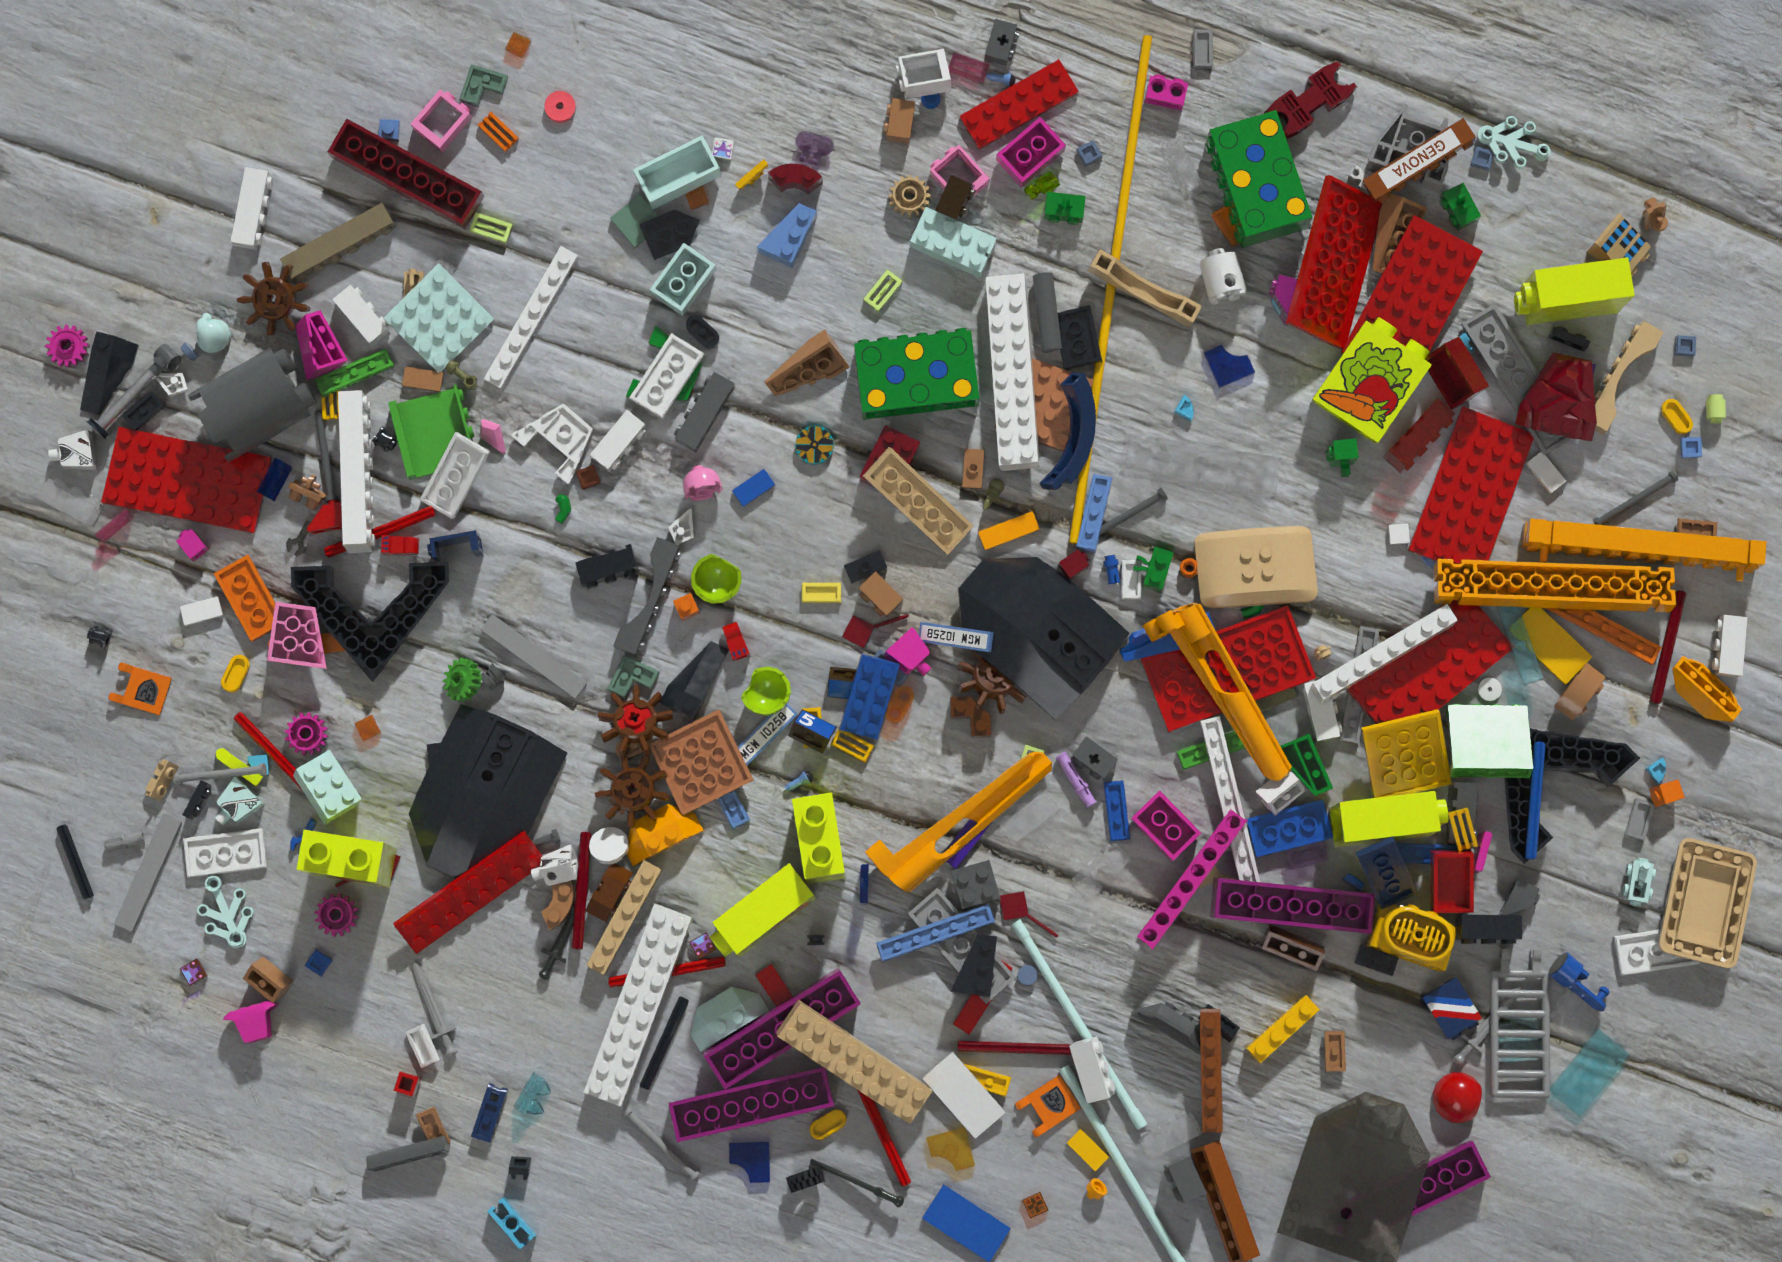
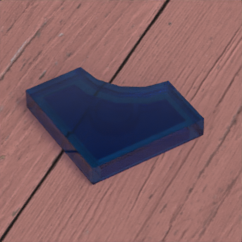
M1222 345L1203 353L1219 389L1255 374L1248 355H1232Z
M869 864L861 865V905H868Z
M769 1142L729 1143V1163L742 1167L748 1174L750 1183L770 1182Z

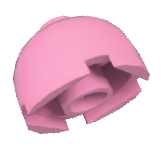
M702 465L693 467L692 471L688 472L683 480V491L687 500L688 497H691L692 501L705 500L713 497L712 493L717 491L719 494L723 490L719 475L714 470Z

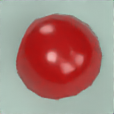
M1452 1072L1444 1075L1436 1082L1433 1090V1104L1443 1119L1452 1123H1465L1476 1117L1481 1103L1482 1088L1474 1077L1464 1072Z

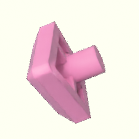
M482 419L479 438L503 454L506 452L501 426Z

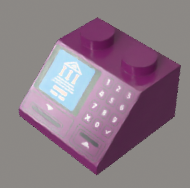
M1279 274L1277 280L1273 279L1268 295H1271L1270 302L1284 325L1288 326L1286 320L1297 279Z

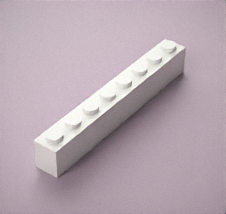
M1448 604L1315 681L1310 688L1320 704L1454 626L1458 620Z

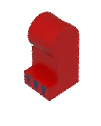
M382 535L381 553L383 555H418L419 538Z
M734 622L723 626L722 629L733 661L735 662L750 656L738 623Z

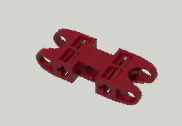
M1337 61L1329 64L1308 77L1306 83L1310 88L1299 96H1296L1292 90H1289L1276 99L1264 112L1268 113L1276 110L1278 116L1286 121V129L1284 130L1286 139L1298 135L1312 125L1314 119L1311 117V113L1321 106H1324L1328 112H1331L1344 103L1357 89L1355 83L1339 85L1335 82V72L1342 67L1340 62Z

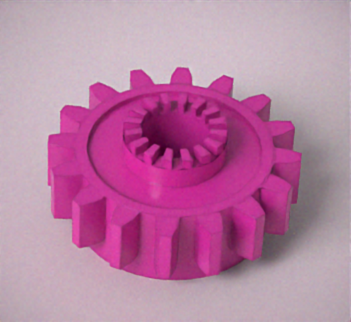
M65 324L64 329L57 326V332L51 331L53 336L52 338H46L50 344L45 345V347L50 350L47 352V355L52 357V362L56 363L58 361L60 367L65 364L67 368H70L71 364L78 366L77 362L79 361L84 362V355L89 354L86 348H89L90 345L85 343L88 337L86 335L82 336L84 332L81 329L77 331V327L74 325L70 329ZM71 343L70 348L64 350L65 344Z
M310 712L307 713V716L300 713L299 718L293 716V722L287 723L289 730L284 731L288 734L285 741L291 742L288 746L289 748L296 747L295 753L298 754L302 750L303 756H306L307 751H309L310 755H314L315 749L319 752L321 751L320 745H327L323 740L329 738L328 735L324 734L329 729L328 727H323L324 720L318 721V715L312 718V713ZM310 729L311 736L303 739V731Z
M338 893L337 897L334 894H330V899L323 897L324 902L317 904L320 908L319 911L314 912L318 914L315 922H320L319 929L325 928L324 934H329L332 931L333 937H336L337 932L340 936H344V931L351 932L350 926H357L353 921L354 919H359L355 915V912L359 911V909L352 907L355 901L348 902L349 896L346 895L342 899L341 893ZM335 910H340L341 917L335 921L332 914Z

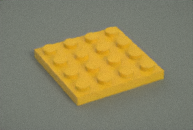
M1438 709L1361 727L1373 798L1413 794L1452 784L1441 716Z

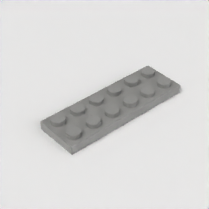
M938 888L908 913L919 928L960 914ZM973 930L934 945L959 973L978 933ZM996 954L990 997L979 996L985 1004L1016 979Z

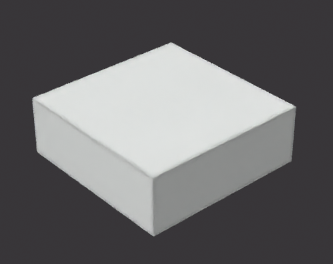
M1408 523L1388 525L1389 545L1410 543Z

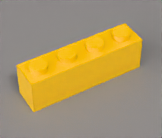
M1303 995L1245 1048L1246 1051L1257 1063H1262L1320 1009L1307 995Z

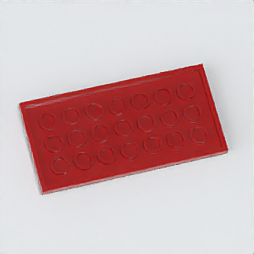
M1325 175L1286 324L1342 350L1351 330L1378 228L1382 202L1377 201L1374 203L1371 196L1331 175Z
M1414 215L1341 353L1345 352L1365 321L1373 325L1378 317L1397 329L1392 338L1402 345L1406 346L1409 340L1412 339L1430 351L1483 251ZM1418 277H1421V278L1425 279L1426 281H1425L1424 283H1422V282L1418 279Z
M1462 406L1407 551L1433 561H1437V559H1453L1454 564H1459L1461 560L1488 561L1534 440L1530 432Z
M118 427L101 503L255 534L272 458L247 452L233 461L227 462L224 456L232 452L233 449Z
M1452 600L1448 606L1458 620L1454 626L1346 690L1375 724L1439 710L1514 649L1513 644L1480 606L1458 605V600Z
M1288 605L1216 631L1255 701L1316 679ZM1181 649L1140 659L1168 733L1223 713ZM1214 650L1207 651L1205 660L1221 689L1228 693L1240 692L1219 653Z

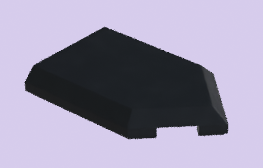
M674 209L643 222L639 226L651 255L656 260L678 251L683 243L690 246L700 220Z

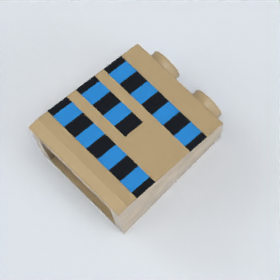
M1618 213L1587 252L1598 261L1628 257L1631 276H1633L1638 270L1635 266L1639 261L1643 263L1650 255L1648 250L1651 246Z

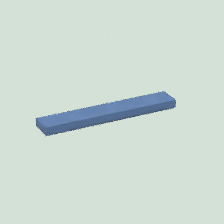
M989 904L885 939L877 942L876 945L881 960L884 962L993 924L995 920Z

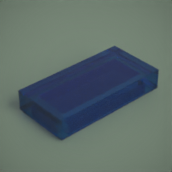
M274 458L257 492L275 502L293 467L278 458Z

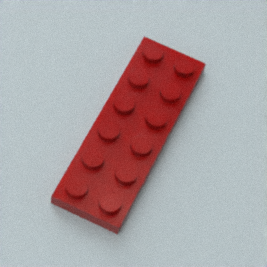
M1058 59L960 115V119L980 150L1075 96L1079 91Z

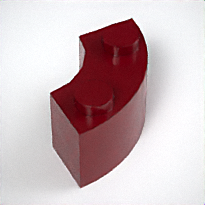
M784 164L768 172V178L780 192L796 188L809 195L823 183V178L817 171L802 164Z

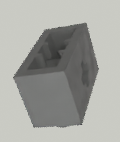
M995 19L984 60L1007 66L1008 60L1012 61L1014 50L1011 48L1013 42L1017 43L1020 33L1017 31V24ZM1002 40L1005 41L1003 46L1000 45Z
M1087 736L1072 755L1073 763L1080 768L1086 767L1090 770L1089 774L1097 780L1100 778L1104 780L1118 761L1116 757ZM1095 755L1098 757L1097 762L1099 763H1093L1092 765L1089 756L1094 757Z

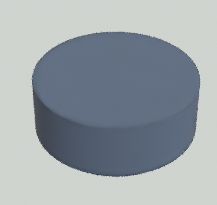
M187 342L181 346L180 349L191 361H195L199 357L198 353Z
M1030 965L1022 966L1017 973L1019 982L1023 985L1033 984L1037 979L1036 969Z

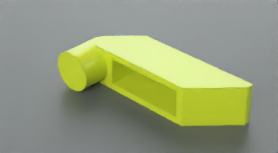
M219 748L216 750L215 755L217 759L229 768L250 767L226 749ZM260 774L242 776L255 786L263 778Z

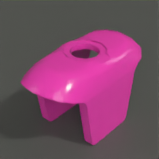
M265 1001L228 1012L223 1020L235 1022L245 1043L267 1039L272 1036L270 1012L279 1003Z

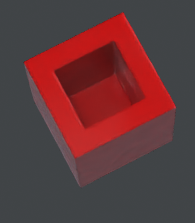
M399 1071L393 1091L416 1097L422 1077Z

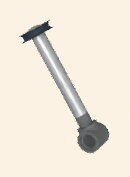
M167 344L158 347L153 356L154 363L96 422L91 417L86 422L92 426L94 432L106 439L110 435L105 429L163 370L165 372L174 370L180 364L181 356Z

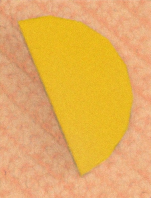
M764 159L735 183L737 188L744 189L747 184L751 185L764 174L763 170L768 168V163Z

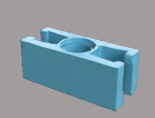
M503 1197L498 1202L500 1205L503 1204L509 1215L502 1219L494 1211L496 1210L494 1206L487 1212L515 1245L522 1249L527 1242L524 1241L522 1243L515 1232L522 1227L530 1235L527 1238L529 1241L536 1237L537 1234L508 1200ZM510 1217L517 1220V1227L515 1229H511L507 1225V1220Z

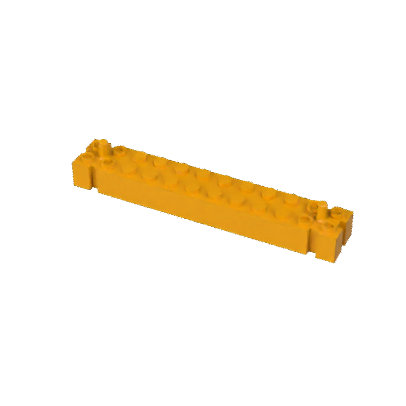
M1530 518L1523 524L1521 548H1527V551L1538 552L1540 549V562H1547L1548 553L1558 554V551H1562L1570 556H1577L1578 553L1585 554V557L1591 558L1603 555L1605 559L1612 560L1617 559V557H1623L1625 561L1644 559L1645 563L1664 561L1663 564L1675 565V563H1683L1685 567L1703 565L1702 568L1714 569L1716 566L1722 567L1724 571H1734V568H1736V581L1742 582L1744 580V572L1753 573L1754 570H1758L1759 567L1765 565L1767 541Z
M1437 559L1434 565V582H1437L1434 588V604H1451L1452 600H1458V605L1647 612L1650 607H1654L1655 612L1670 613L1676 605L1675 590H1670L1675 583L1674 568L1658 567L1656 571H1651V567L1485 560H1461L1459 564H1454L1453 559Z

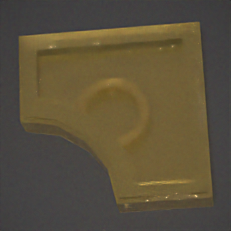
M965 1127L926 1137L931 1157L939 1156L947 1159L953 1164L956 1171L975 1166Z

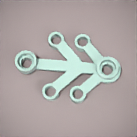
M1514 116L1507 117L1505 122L1495 127L1482 126L1477 133L1479 141L1482 144L1489 145L1495 155V161L1499 164H1503L1508 158V154L1500 150L1496 142L1503 144L1514 161V167L1517 169L1524 168L1526 159L1520 156L1515 148L1534 153L1535 158L1539 161L1547 160L1551 153L1550 147L1546 144H1539L1537 146L1517 140L1525 135L1534 133L1536 125L1531 121L1526 122L1523 128L1507 136L1500 135L1499 133L1506 129L1515 128L1517 119ZM1508 121H1513L1514 125H1510ZM1526 126H1531L1533 130H1528ZM1488 132L1491 136L1487 137L1484 133ZM1540 149H1545L1546 153H1542ZM1498 155H1503L1504 159H1500ZM1517 160L1522 161L1523 165H1519Z
M210 876L205 881V887L213 892L221 913L210 909L205 904L198 906L197 913L200 916H208L226 923L229 931L220 929L215 923L211 922L205 925L204 930L207 934H215L225 938L230 947L239 949L247 941L244 930L249 919L254 916V909L248 906L244 907L241 911L242 917L236 927L234 918L241 901L246 898L247 892L242 888L236 889L232 904L228 908L221 891V879L217 876ZM214 880H216L218 883L217 887L215 888L211 886V883ZM238 891H243L242 898L237 897ZM202 907H206L207 912L205 914H202L200 912V909ZM246 909L251 910L249 916H246L244 913ZM209 925L214 926L213 932L208 931ZM239 935L240 941L236 943L234 937Z

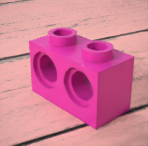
M1159 74L1150 75L1144 103L1182 111L1188 83H1184V80L1177 78L1173 80L1165 79V76ZM1159 86L1161 87L1162 91L1156 93L1153 91L1152 87ZM1178 90L1181 95L1175 97L1171 91Z

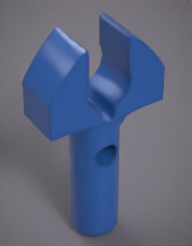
M310 819L304 830L313 831L317 821ZM302 835L297 838L292 837L290 841L292 851L295 850L298 843H301Z

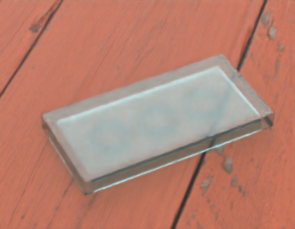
M1597 1029L1550 1087V1093L1578 1116H1581L1630 1054L1600 1029Z

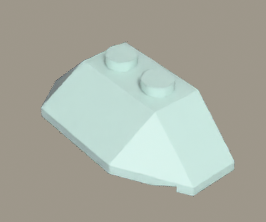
M730 987L697 1007L691 1037L700 1052L762 1016L769 1009L760 994Z

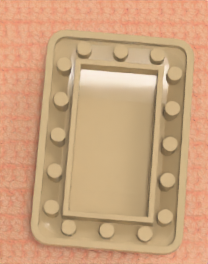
M1304 526L1208 532L1199 534L1195 539L1194 546L1196 561L1198 562L1197 575L1200 602L1207 609L1310 602L1318 594L1311 531Z
M1693 838L1683 839L1678 846L1659 937L1660 949L1667 954L1729 969L1734 967L1739 957L1757 867L1756 857L1748 852Z

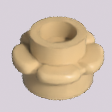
M1325 644L1314 650L1316 653L1313 656L1318 661H1322L1332 655L1331 647H1326Z

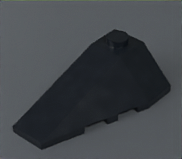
M96 331L90 353L80 407L81 411L101 414L113 396V392L121 384L127 371L133 366L139 347L138 344L114 335Z
M711 641L667 686L662 696L663 699L659 704L695 720L729 649Z

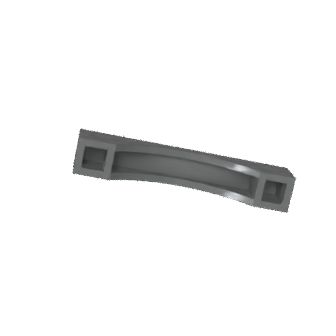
M657 537L650 553L654 571L651 595L638 616L620 628L613 645L615 649L636 657L638 652L642 653L645 642H643L645 634L649 635L652 629L651 619L653 616H657L660 609L658 602L666 594L667 580L671 581L675 571L672 569L675 562L678 563L682 552L679 551V545Z

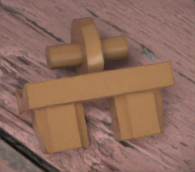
M1655 197L1644 201L1646 209L1642 215L1645 219V230L1648 231L1652 228L1655 231H1664L1668 226V220L1665 217L1666 204L1664 202L1658 203Z
M311 475L309 479L303 476L301 482L294 480L288 486L291 489L289 499L299 502L302 495L308 497L305 506L312 510L317 509L320 502L325 500L324 497L327 494L319 491L321 484L316 482L317 477L315 475Z

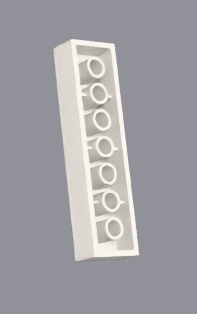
M362 390L338 392L343 546L348 553L372 552V546H375V535L372 534V527H375V518L371 513V508H374V497L371 496L370 489L374 488L373 477L370 476V470H373V460L369 455V451H372V440L369 439V432H372V423L368 418V413H371V402L368 401V397L364 395Z

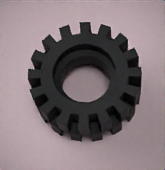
M820 1166L786 1177L791 1193L825 1182Z

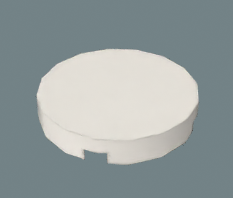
M606 827L600 829L592 836L589 849L592 857L599 861V863L614 864L622 860V857L627 854L629 842L626 834L621 829Z

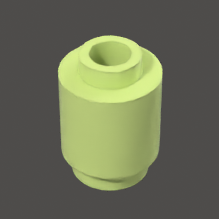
M1721 394L1707 396L1706 420H1709L1711 424L1722 423V420L1726 419V400L1723 399Z

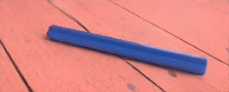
M1535 742L1533 750V770L1525 858L1531 860L1537 858L1545 757L1544 742Z

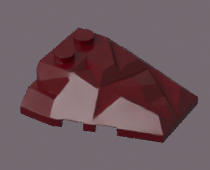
M1552 352L1536 381L1531 385L1524 400L1519 404L1515 424L1568 438L1592 441L1597 424L1592 361Z

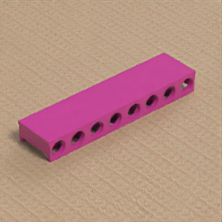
M1231 809L1137 937L1149 945L1152 950L1247 822L1246 819H1243Z

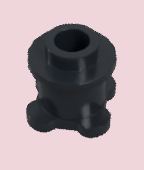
M384 426L380 428L372 440L375 446L380 445L384 448L385 452L392 451L398 443L396 440L397 436L388 433Z
M95 625L87 633L89 644L95 643L100 645L101 648L106 649L112 631L108 629L105 631Z

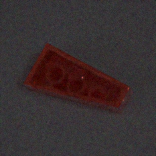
M1437 398L1383 458L1399 473L1404 469L1408 471L1415 464L1413 459L1417 455L1421 457L1428 450L1426 445L1430 441L1434 443L1441 436L1439 431L1443 427L1447 429L1454 422L1452 417L1455 413Z

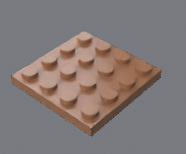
M1032 359L1038 443L1064 452L1070 432V412L1066 396L1060 384L1072 372ZM1087 378L1090 387H1092L1094 380Z
M720 710L668 734V741L658 739L648 744L660 770H665L668 774L665 780L682 815L688 814L754 781Z

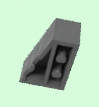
M1454 782L1448 785V813L1468 808L1474 829L1475 822L1477 821L1478 783ZM1465 813L1461 815L1468 841L1472 842ZM1448 815L1446 844L1456 845ZM1456 815L1454 816V820L1457 827L1459 839L1462 845L1465 843L1462 836L1458 817Z

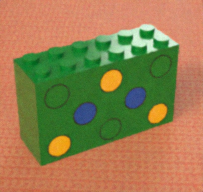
M1274 110L1210 129L1206 137V143H1204L1207 154L1211 155V168L1213 172L1216 171L1217 186L1219 190L1222 189L1223 204L1225 208L1229 207V222L1231 225H1235V240L1237 243H1240L1241 248L1308 229L1313 217L1277 111Z
M958 328L955 329V332L947 333V330H940L931 335L922 332L917 333L914 337L899 335L897 339L880 337L877 338V341L869 342V339L859 340L858 343H854L863 420L979 406L980 398L971 330Z

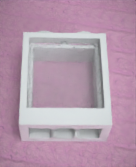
M944 49L898 57L899 65H896L897 76L902 78V80H899L901 92H905L906 99L952 91Z

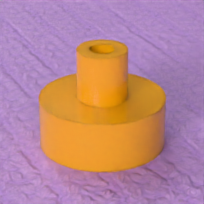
M1092 1179L1086 1186L1089 1199L1095 1198L1100 1200L1107 1194L1105 1184L1099 1179Z

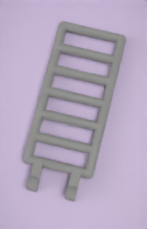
M1499 949L1500 969H1493L1491 971V1096L1494 1098L1548 1099L1550 1097V976L1548 971L1541 970L1542 950H1530L1531 970H1510V949ZM1498 977L1542 978V990L1499 989ZM1499 997L1542 998V1010L1499 1009ZM1499 1017L1542 1018V1030L1499 1029ZM1499 1037L1542 1038V1050L1499 1049ZM1499 1057L1542 1058V1070H1499ZM1499 1078H1541L1542 1091L1499 1090Z

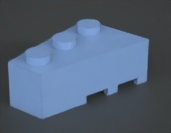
M798 203L757 246V252L793 268L817 218V211Z

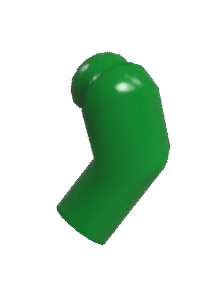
M559 494L555 501L558 503L560 511L555 520L563 524L572 508L569 498L566 495Z
M1264 605L1241 609L1243 618L1260 614Z

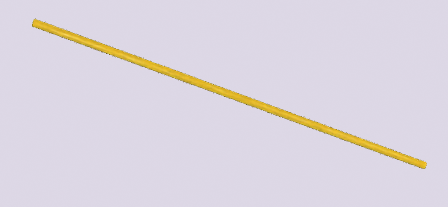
M1144 35L1142 39L1111 256L1119 261L1152 44V36ZM1108 282L1098 340L1103 362L1095 363L1094 381L1091 387L1095 402L1096 421L1116 287ZM1092 448L1078 476L1069 543L1077 544L1080 533Z

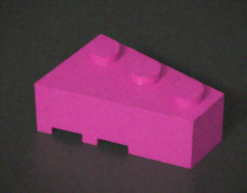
M321 310L304 315L295 325L307 380L341 368L348 361Z

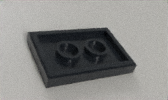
M1087 305L1058 312L1062 344L1060 353L1064 370L1103 362L1091 306Z

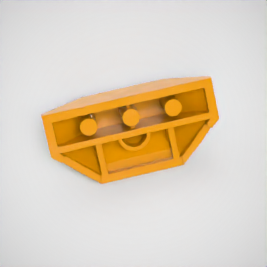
M1682 656L1672 668L1676 692L1704 718L1733 722L1742 709L1738 705L1732 690L1701 662Z
M667 804L654 811L657 816L656 821H653L647 815L635 820L634 828H630L627 838L629 842L627 856L632 866L634 867L642 863L643 860L646 861L703 832L704 830L696 814L690 812L682 815L679 807Z

